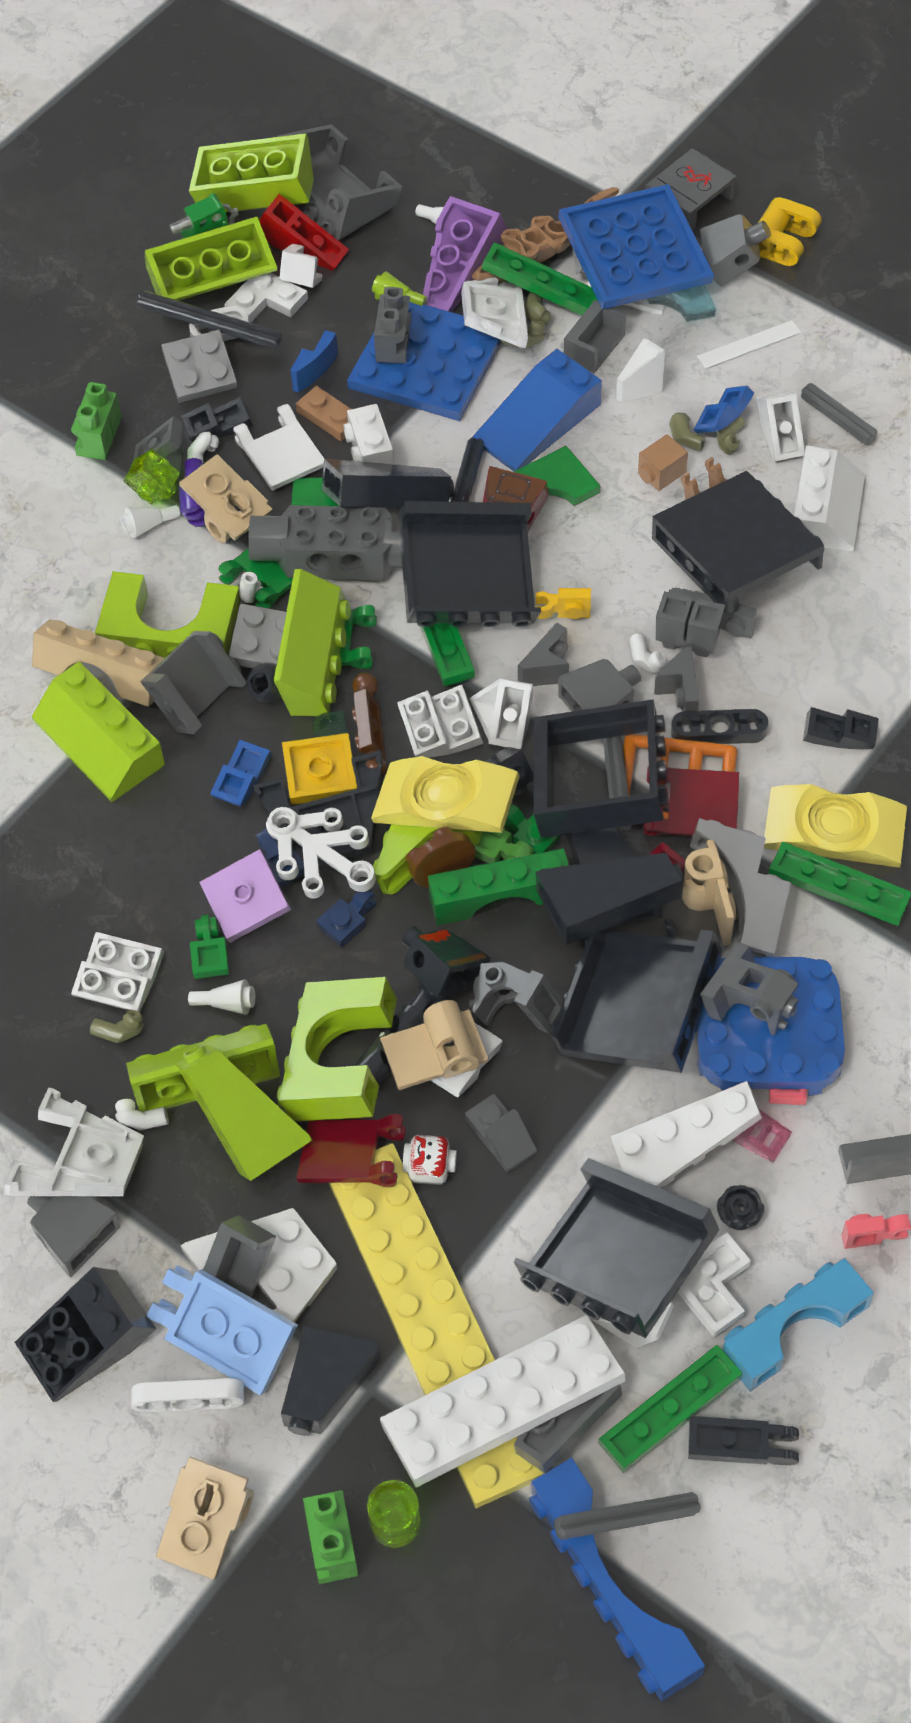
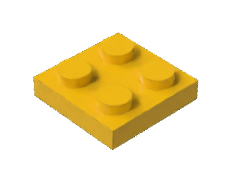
M348 733L282 742L291 805L303 804L357 789Z

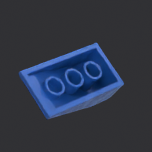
M556 348L534 366L472 437L482 439L484 441V450L514 472L532 462L601 405L602 380Z

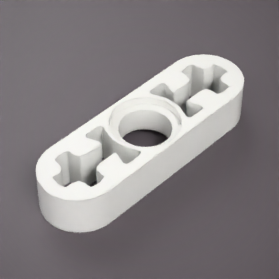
M234 1378L144 1382L132 1386L131 1408L145 1413L227 1409L244 1404V1382Z

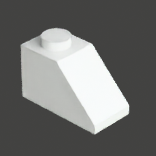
M782 392L756 398L761 430L773 460L780 461L804 456L805 449L796 393Z

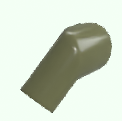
M533 321L530 323V330L527 331L528 340L526 348L544 340L546 326L543 322ZM502 340V344L518 347Z
M678 412L672 415L669 426L673 439L679 444L700 452L704 447L706 437L691 432L690 418L686 413Z
M740 415L727 427L716 432L718 446L724 453H734L740 446V439H736V433L745 426V421Z
M129 1010L123 1015V1020L115 1024L95 1018L90 1026V1034L115 1043H121L141 1032L144 1026L142 1014L136 1010Z

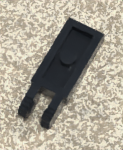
M692 1416L689 1419L688 1459L767 1465V1462L774 1465H795L799 1463L798 1452L788 1449L768 1448V1439L785 1442L795 1441L799 1439V1429L793 1426L769 1424V1421Z

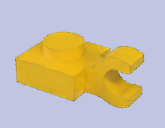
M558 588V594L544 591L537 592L536 604L546 605L541 607V613L537 618L546 619L555 612H558V618H590L591 588Z

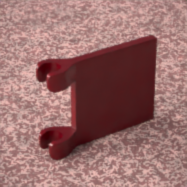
M649 766L647 768V783H649ZM667 767L668 781H662V784L670 783L668 819L644 823L643 832L646 836H692L699 818L707 821H718L724 826L737 829L740 772Z
M391 1114L379 1120H309L306 1132L312 1141L303 1146L296 1177L297 1182H370L382 1187H394L398 1178L397 1173L394 1172V1163L391 1161H381L373 1165L378 1136L395 1141L404 1139L406 1128L402 1126V1116Z

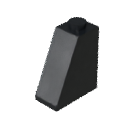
M304 1326L281 1410L283 1425L288 1427L290 1432L297 1435L309 1436L311 1432L322 1434L379 1363L381 1357L379 1341Z

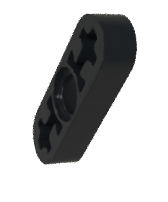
M758 709L682 711L677 713L672 719L671 737L674 739L717 744L757 743L766 737L768 717ZM714 722H723L729 728L727 731L719 733L713 731L710 725ZM735 722H738V731H734ZM702 723L705 724L704 732H701L700 724ZM748 723H755L757 729H751ZM682 725H688L690 731L685 732Z

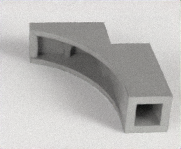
M699 818L692 835L690 847L694 850L706 848L707 840L714 839L719 859H722L725 865L729 890L735 902L738 918L737 942L749 945L753 957H773L791 882L784 881L776 875L758 873L766 841L765 837L758 836L749 830H737L724 826L718 821H707Z

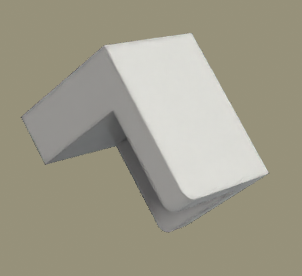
M290 245L282 251L279 280L313 288L322 281V274L316 273L317 257L303 254L304 246Z

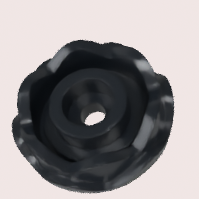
M734 1185L728 1187L718 1199L717 1212L721 1221L728 1227L735 1230H747L756 1226L764 1214V1204L761 1202V1198L755 1189L745 1185ZM737 1207H742L744 1210L738 1211Z

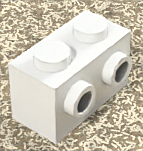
M373 404L347 410L348 423L343 424L347 443L352 442L353 445L351 447L353 461L394 464L393 449L378 405Z

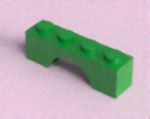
M564 848L429 875V898L436 926L469 920L484 905L503 898L523 897L534 901L537 905H542L543 902L536 891V871L569 866Z

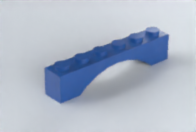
M571 1457L531 1481L532 1496L529 1497V1502L534 1512L540 1519L547 1518L553 1528L550 1531V1535L554 1544L561 1553L565 1551L569 1553L575 1563L571 1566V1569L576 1579L583 1588L589 1585L597 1598L593 1601V1604L599 1616L605 1623L611 1621L619 1633L615 1636L619 1648L626 1658L633 1656L641 1668L637 1674L646 1691L650 1695L656 1692L662 1702L703 1676L705 1665L683 1630L662 1623L642 1611L614 1583L599 1556L593 1534L564 1540L557 1538L554 1528V1520L561 1515L592 1509L593 1490L573 1458Z

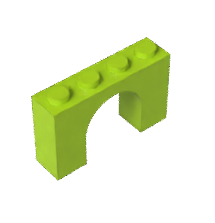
M112 571L96 626V635L110 640H118L125 645L139 650H148L154 653V655L166 658L194 631H211L222 640L223 649L229 656L241 604L239 586L207 582L199 612L190 623L174 630H157L141 621L148 596L144 575Z
M386 977L306 983L303 997L298 1002L299 1015L297 1023L291 1032L292 1044L290 1053L286 1056L284 1062L285 1074L283 1083L277 1091L279 1105L283 1107L286 1114L294 1121L373 1117L379 1085L367 1065L323 1067L318 1065V1060L325 1046L340 1034L358 1029L392 1027L397 997Z

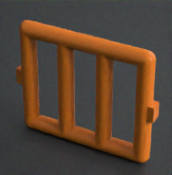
M630 734L624 738L623 753L629 796L636 748L648 749L647 735ZM664 737L667 756L661 757V760H665L666 767H668L669 753L678 752L690 754L688 769L701 770L704 755L723 758L722 771L735 772L738 751L733 745ZM663 811L664 819H668L669 812Z

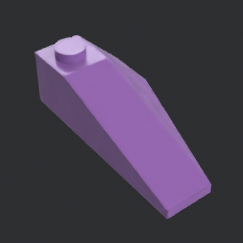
M452 196L449 197L436 221L435 244L432 246L430 254L432 257L431 266L426 276L423 295L427 296L426 305L449 312L456 308L462 300L463 282L474 280L472 274L483 265L494 242L500 245L503 244L501 234L503 231L508 230L500 213Z

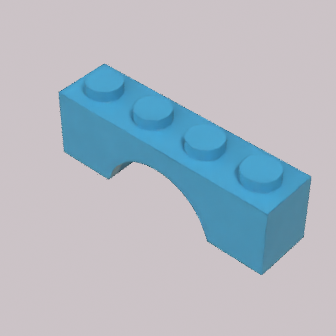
M845 1258L835 1265L832 1262L826 1263L814 1274L815 1279L805 1286L802 1283H798L785 1294L784 1301L775 1307L772 1304L765 1306L755 1315L754 1322L745 1328L739 1325L725 1336L723 1351L743 1373L740 1380L750 1392L781 1370L784 1356L780 1345V1338L784 1331L792 1324L805 1319H821L841 1328L870 1307L874 1292Z

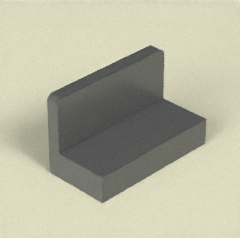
M911 1134L841 1144L839 1146L838 1152L847 1184L911 1175Z

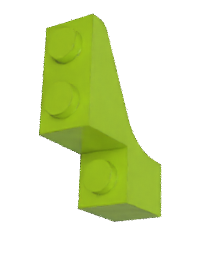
M391 824L389 831H386L384 834L380 857L375 860L373 865L376 881L383 894L397 893L412 878L409 873L406 855L411 850L420 848L431 840L433 833L439 828ZM451 829L452 832L466 834L473 844L479 845L483 831Z

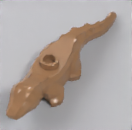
M611 187L589 198L585 203L611 198L619 193V188ZM551 216L534 217L530 228L523 231L517 228L508 229L501 234V241L504 243V247L538 263L563 252L571 245L561 222H554ZM482 265L472 274V278L478 281L496 277L498 283L506 282V280L482 270Z

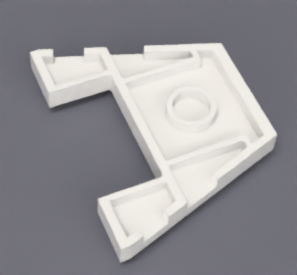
M48 1088L38 1110V1120L71 1127L69 1135L53 1170L15 1161L5 1182L4 1195L123 1196L142 1150L144 1135L107 1116L100 1119L87 1112L86 1105L76 1100L70 1103L60 1098L61 1092Z
M294 1208L251 1222L276 1235L257 1285L276 1308L273 1311L295 1323L305 1308L312 1304L336 1272L337 1263ZM217 1232L181 1245L183 1253L197 1271L203 1270Z

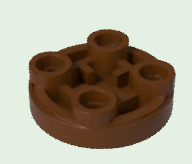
M448 826L439 828L433 833L431 840L420 848L411 850L406 855L409 873L417 885L429 888V875L468 868L475 858L476 849L466 834L452 832Z

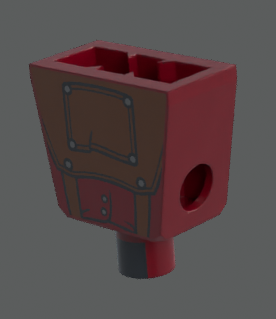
M489 466L483 502L531 503L532 515L527 522V531L529 532L548 499L547 481Z

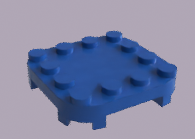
M753 957L756 964L775 970H785L799 983L795 998L799 999L796 1007L798 1010L794 1017L785 1018V1021L788 1022L785 1030L779 1028L775 1035H771L767 1022L754 1017L750 1012V1007L747 1005L733 1004L721 1021L710 1018L704 1006L697 1027V1066L700 1076L704 1075L709 1083L722 1089L721 1091L747 1081L751 1089H807L808 1096L822 1094V1090L834 1083L836 1078L840 1076L845 1052L840 988L830 963L824 959L816 960L806 957ZM725 958L720 959L718 968L721 966ZM751 982L746 986L757 990L760 984Z

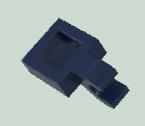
M267 828L255 834L280 888L305 873L304 863L292 847V858L296 860L299 869L298 875L292 880L281 879L276 869V864L279 860L278 843L269 835ZM287 865L283 867L282 871H290L293 866Z
M370 889L365 892L357 891L349 904L342 898L339 899L316 920L318 928L342 948L366 926V920L362 916L372 910L377 904L372 899L375 893Z

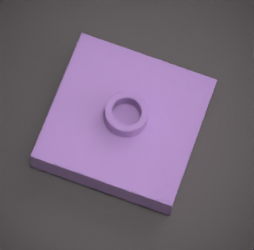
M260 849L199 882L226 939L230 943L291 910Z

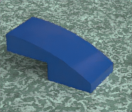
M325 330L314 351L302 348L291 368L293 391L300 392L310 386L334 362L338 355L336 333Z
M748 385L726 388L718 404L705 406L693 430L698 434L720 431L727 427L744 411L751 401L754 392Z
M239 740L228 766L223 764L210 795L242 807L254 790L253 785L258 784L272 756L270 750Z

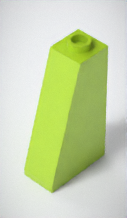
M202 1044L196 1045L183 1054L184 1059L176 1064L237 1171L246 1179L252 1181L312 1141L307 1132L218 1049L207 1044L205 1046Z

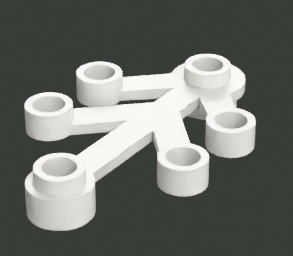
M279 807L270 813L266 822L269 835L278 840L279 860L276 864V869L281 879L292 880L298 875L299 869L296 860L292 858V840L303 846L305 878L302 882V887L305 895L313 899L320 897L324 893V884L319 876L318 858L346 876L349 886L353 890L365 892L373 887L376 877L370 863L366 861L352 863L330 848L332 846L349 844L354 849H363L369 843L367 830L363 826L357 825L349 830L337 831L343 825V818L341 812L336 808H328L324 812L298 815L290 808ZM330 817L338 818L335 822H327ZM281 824H289L287 827L279 828ZM324 826L330 832L311 835L304 829ZM355 835H363L361 840H353ZM287 865L293 866L290 871H282L283 867ZM360 877L368 878L363 882H356ZM310 884H319V886L316 889H308V886Z

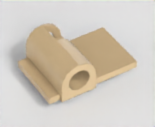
M218 454L179 482V486L205 511V525L210 534L220 543H225L230 538L235 541L249 530L251 515L268 516L273 510L268 505V500L248 480L244 481ZM234 505L239 507L241 511H237Z
M713 839L707 840L706 848L695 850L687 856L684 869L682 900L686 906L695 911L714 909L723 946H728L731 944L734 920H736V907L732 893L728 892L729 885L725 865L722 859H719Z
M453 1000L441 1001L427 1008L423 1015L424 1024L380 1037L398 1090L444 1076V1079L478 1069L480 1064L488 1062V1056L470 1010L460 1012L458 1004ZM451 1042H454V1043H455V1045H453V1046H448V1047L443 1046L444 1044H447V1043H451Z
M189 1457L186 1466L181 1467L169 1503L172 1509L156 1558L213 1580L216 1579L231 1532L243 1525L253 1501L254 1490L246 1488L249 1478L197 1458Z

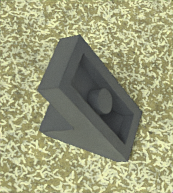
M173 416L136 444L133 469L137 472H179L183 458V448L181 447L183 441L181 436L183 422Z
M556 623L518 664L519 682L530 683L533 686L558 684V678L569 672V663L562 659L569 647L567 644L566 627Z
M692 646L684 647L655 677L654 694H675L676 707H682L683 711H698L699 706Z
M495 1094L464 1113L466 1122L507 1173L537 1154V1149L516 1109L508 1112Z

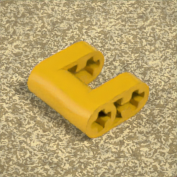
M781 197L774 198L759 222L764 220L771 231V237L758 243L760 257L786 266L795 265L803 254L804 246L797 238L785 234L783 231L786 230L803 237H812L821 225L822 219L820 214L815 209Z

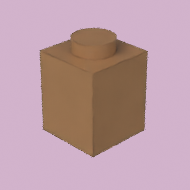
M666 434L639 453L638 474L645 483H650L656 490L660 491L687 472L688 451Z

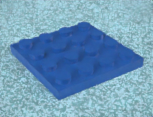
M669 184L559 210L558 218L602 310L709 284L713 281L714 274Z
M409 302L408 312L412 313V324L406 363L376 362L373 333L347 379L348 388L460 421L502 340L464 325L463 315L424 304L420 306Z

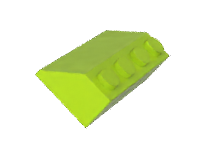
M305 133L199 147L189 189L192 198L196 203L214 193L222 204H228L231 209L237 208L238 211L269 207L278 194L282 195L292 204L308 203L314 181L308 136Z
M258 217L145 250L146 269L155 293L178 301L277 271V265Z
M302 569L294 570L274 682L291 716H329L331 703L336 701L335 678L336 675L341 673V658L339 655L341 647H345L346 631L344 627L345 621L349 620L351 616L350 601L345 599L341 587Z
M80 661L52 679L31 716L32 720L111 802H114L165 765L160 742Z
M267 1024L260 1026L249 1025L235 1033L224 1036L213 1035L203 1042L192 1045H177L167 1052L156 1055H142L134 1061L126 1063L139 1111L144 1112L162 1107L168 1109L197 1101L176 1064L184 1059L183 1054L186 1051L200 1044L203 1046L207 1044L218 1049L254 1084L280 1077L275 1045Z

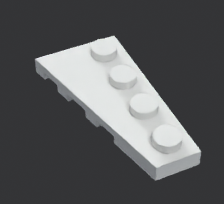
M746 1081L612 1135L611 1139L624 1173L657 1187H665L675 1180V1175L691 1164L695 1166L706 1158L705 1154L718 1145H725L761 1120L762 1117L751 1088Z

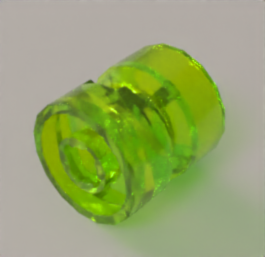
M390 1480L377 1485L370 1493L367 1501L371 1532L376 1540L385 1546L394 1548L405 1546L413 1541L419 1533L421 1518L418 1497L413 1488L402 1481Z

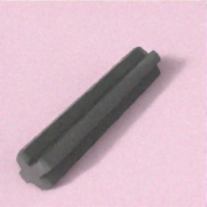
M808 383L802 389L801 398L859 441L869 445L876 439L877 430L819 387L813 383Z

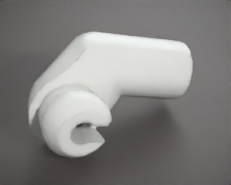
M210 432L200 433L189 446L187 458H198L203 463L204 452L206 450L213 452L218 447V437L211 435Z
M245 572L241 576L239 595L245 603L254 602L255 593L263 588V586L258 581L256 574Z
M643 634L630 636L629 642L633 663L649 673H658L667 663L666 656L662 652L659 654L658 651L648 652L646 639Z
M131 1099L119 1100L115 1104L117 1110L115 1117L118 1122L134 1129L146 1130L169 1124V1117L165 1107L142 1112L135 1110V1102Z

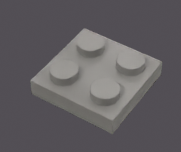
M220 330L161 345L178 403L237 388L236 378Z
M240 604L229 658L233 659L239 666L254 668L266 662L277 665L286 612Z

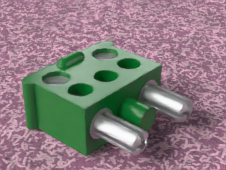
M211 193L209 197L185 207L186 218L171 224L170 228L173 234L180 232L182 239L234 224V218L239 214L237 208L231 209L230 205L222 204L216 194ZM225 208L228 210V212L232 213V215L230 216V223H228Z

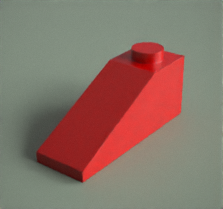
M280 194L277 195L259 219L265 238L272 246L281 251L292 244L304 246L303 254L317 257V265L333 271L349 250Z

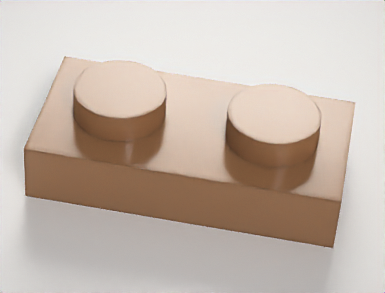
M315 386L295 403L296 412L339 441H343L346 438L343 424L348 423L347 410H351V408L318 386Z

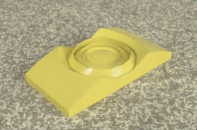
M420 756L394 761L389 764L371 819L373 823L434 828L448 826L451 829L502 833L519 780L518 771L480 760H473L462 764H447Z
M813 784L771 787L764 834L766 838L764 848L778 850L783 841L821 857L900 868L907 806L870 792L846 795L832 793Z

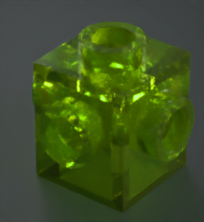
M151 449L134 459L123 482L134 490L141 499L152 505L161 499L167 500L176 490L175 482L180 472L167 459Z

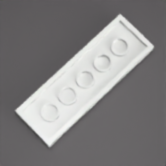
M585 1315L381 1417L380 1421L382 1428L417 1488L625 1382V1373L589 1317Z

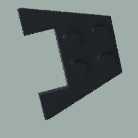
M380 750L351 758L358 788L290 807L283 777L253 785L257 797L269 815L279 807L290 808L298 815L324 812L328 808L338 809L343 818V825L337 831L349 830L357 825L363 826L368 832L369 843L363 849H354L349 844L332 846L330 848L346 859L373 852L376 823H373L371 817L380 794L383 761ZM376 759L378 766L376 768H368L366 762ZM330 817L327 822H335L338 818ZM281 824L279 828L287 827L289 824ZM324 826L304 829L311 835L330 832ZM355 835L353 840H361L363 835ZM292 840V847L304 863L303 846ZM318 858V867L327 865L326 862Z

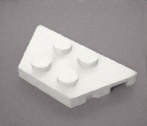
M496 277L487 278L482 281L463 282L461 293L464 325L518 347L526 348L528 333L522 288L510 282L498 283Z

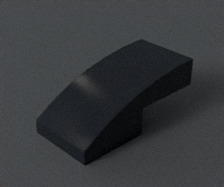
M241 397L214 410L207 403L181 416L192 441L203 432H210L211 435L221 438L235 434L234 427L242 423L247 428L253 426Z
M811 707L806 715L803 741L835 748L873 749L876 744L879 718L849 709L841 716Z

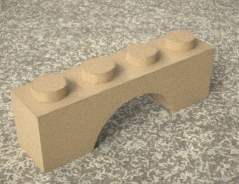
M49 619L34 632L32 667L60 675L79 661L89 663L103 670L112 679L119 697L147 707L154 702L140 681L165 658L154 655V653L148 650H139L125 645L118 640H110L98 636L92 631L66 625L65 622Z

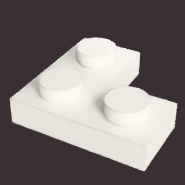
M268 273L248 279L224 305L225 307L235 305L243 308L248 315L249 322H252L266 306L291 318L308 300L307 290L290 282L279 280L280 277Z
M728 1232L708 1246L677 1292L713 1338L743 1318L745 1310L724 1284L750 1267L751 1260Z

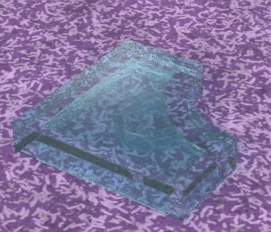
M706 285L647 299L649 304H661L672 307L681 313L686 322L715 317L716 308Z

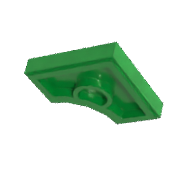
M566 445L514 471L515 473L547 481L549 495L566 499L573 506L600 493V484Z

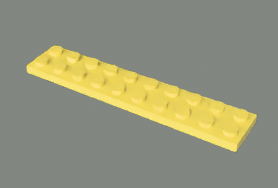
M392 1143L376 1150L373 1165L381 1161H391L394 1163V1172L398 1176L394 1187H382L370 1182L329 1183L421 1389L424 1395H427L495 1361L411 1180L407 1172H403V1163ZM517 1437L457 1467L475 1508L531 1484V1481L545 1474L516 1454L514 1443Z

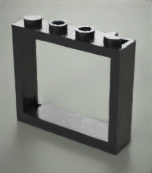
M654 699L534 717V817L541 838L664 821L663 806L669 805L667 787L662 785V781H668L666 762L661 760V757L667 756L664 736H660V733L665 732L664 715H657ZM647 732L650 793L554 806V746Z

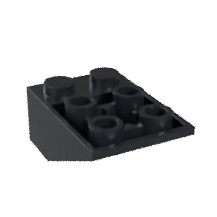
M92 1267L14 1343L52 1402H57L129 1355L156 1330V1327L150 1318L147 1317L146 1312L117 1270Z

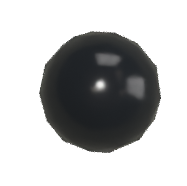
M262 663L254 667L248 675L247 688L250 696L257 702L272 704L282 699L274 682L277 666L274 663Z

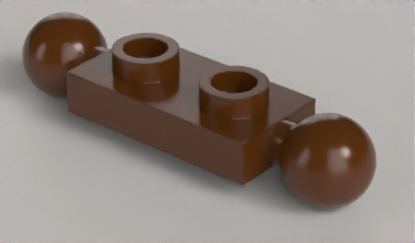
M363 672L358 674L352 682L355 701L352 715L358 729V734L355 735V742L359 752L362 754L381 751L383 757L381 779L386 776L388 765L386 762L380 705L373 698L378 690V681L373 674ZM376 759L367 761L366 766L368 768H376L378 766Z

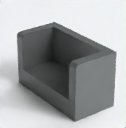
M595 300L564 337L563 353L588 371L595 373L625 336L626 314L612 307L602 310L599 302Z
M240 1215L221 1222L203 1270L252 1298L276 1235Z

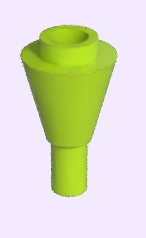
M387 271L375 278L372 292L375 293L376 300L380 299V294L384 295L386 287H399L403 289V296H410L411 303L420 306L426 305L427 296L412 291Z

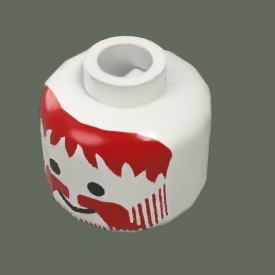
M416 1135L411 1140V1144L405 1143L403 1172L409 1173V1178L414 1183L443 1184L447 1179L448 1172L455 1173L457 1150H450L449 1141L446 1137Z

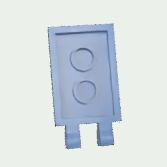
M176 1266L174 1270L169 1268L162 1283L184 1294L182 1302L177 1310L172 1303L160 1299L159 1304L156 1302L152 1303L147 1313L148 1318L168 1328L164 1339L226 1376L243 1381L244 1386L259 1395L266 1393L298 1325L202 1269L196 1271L194 1276H192L188 1270L181 1266Z

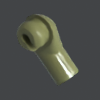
M529 292L524 304L525 317L531 322L541 321L546 326L551 319V314L541 304L543 297Z

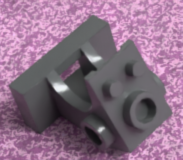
M737 942L702 991L701 997L710 1018L721 1021L733 1004H744L750 1007V1012L754 1017L761 1021H766L771 1035H775L779 1028L782 1030L787 1028L788 1022L785 1021V1018L794 1017L798 1010L796 1007L799 999L795 998L799 983L785 970H775L756 964L750 946ZM751 982L760 984L757 990L746 985Z
M505 962L481 964L479 976L474 981L475 999L469 1001V1007L473 1008L472 1012L487 1027L502 1005L516 1002L539 1030L548 1034L551 1033L553 1023L559 1019L563 1008V998L543 974L534 970L527 973ZM506 989L510 990L508 994L503 995V992Z

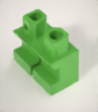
M90 382L87 385L84 398L71 428L72 433L78 437L75 444L76 456L106 460L113 437H115L122 418L117 393L108 392L105 384Z
M343 1490L303 1498L319 1584L359 1576Z

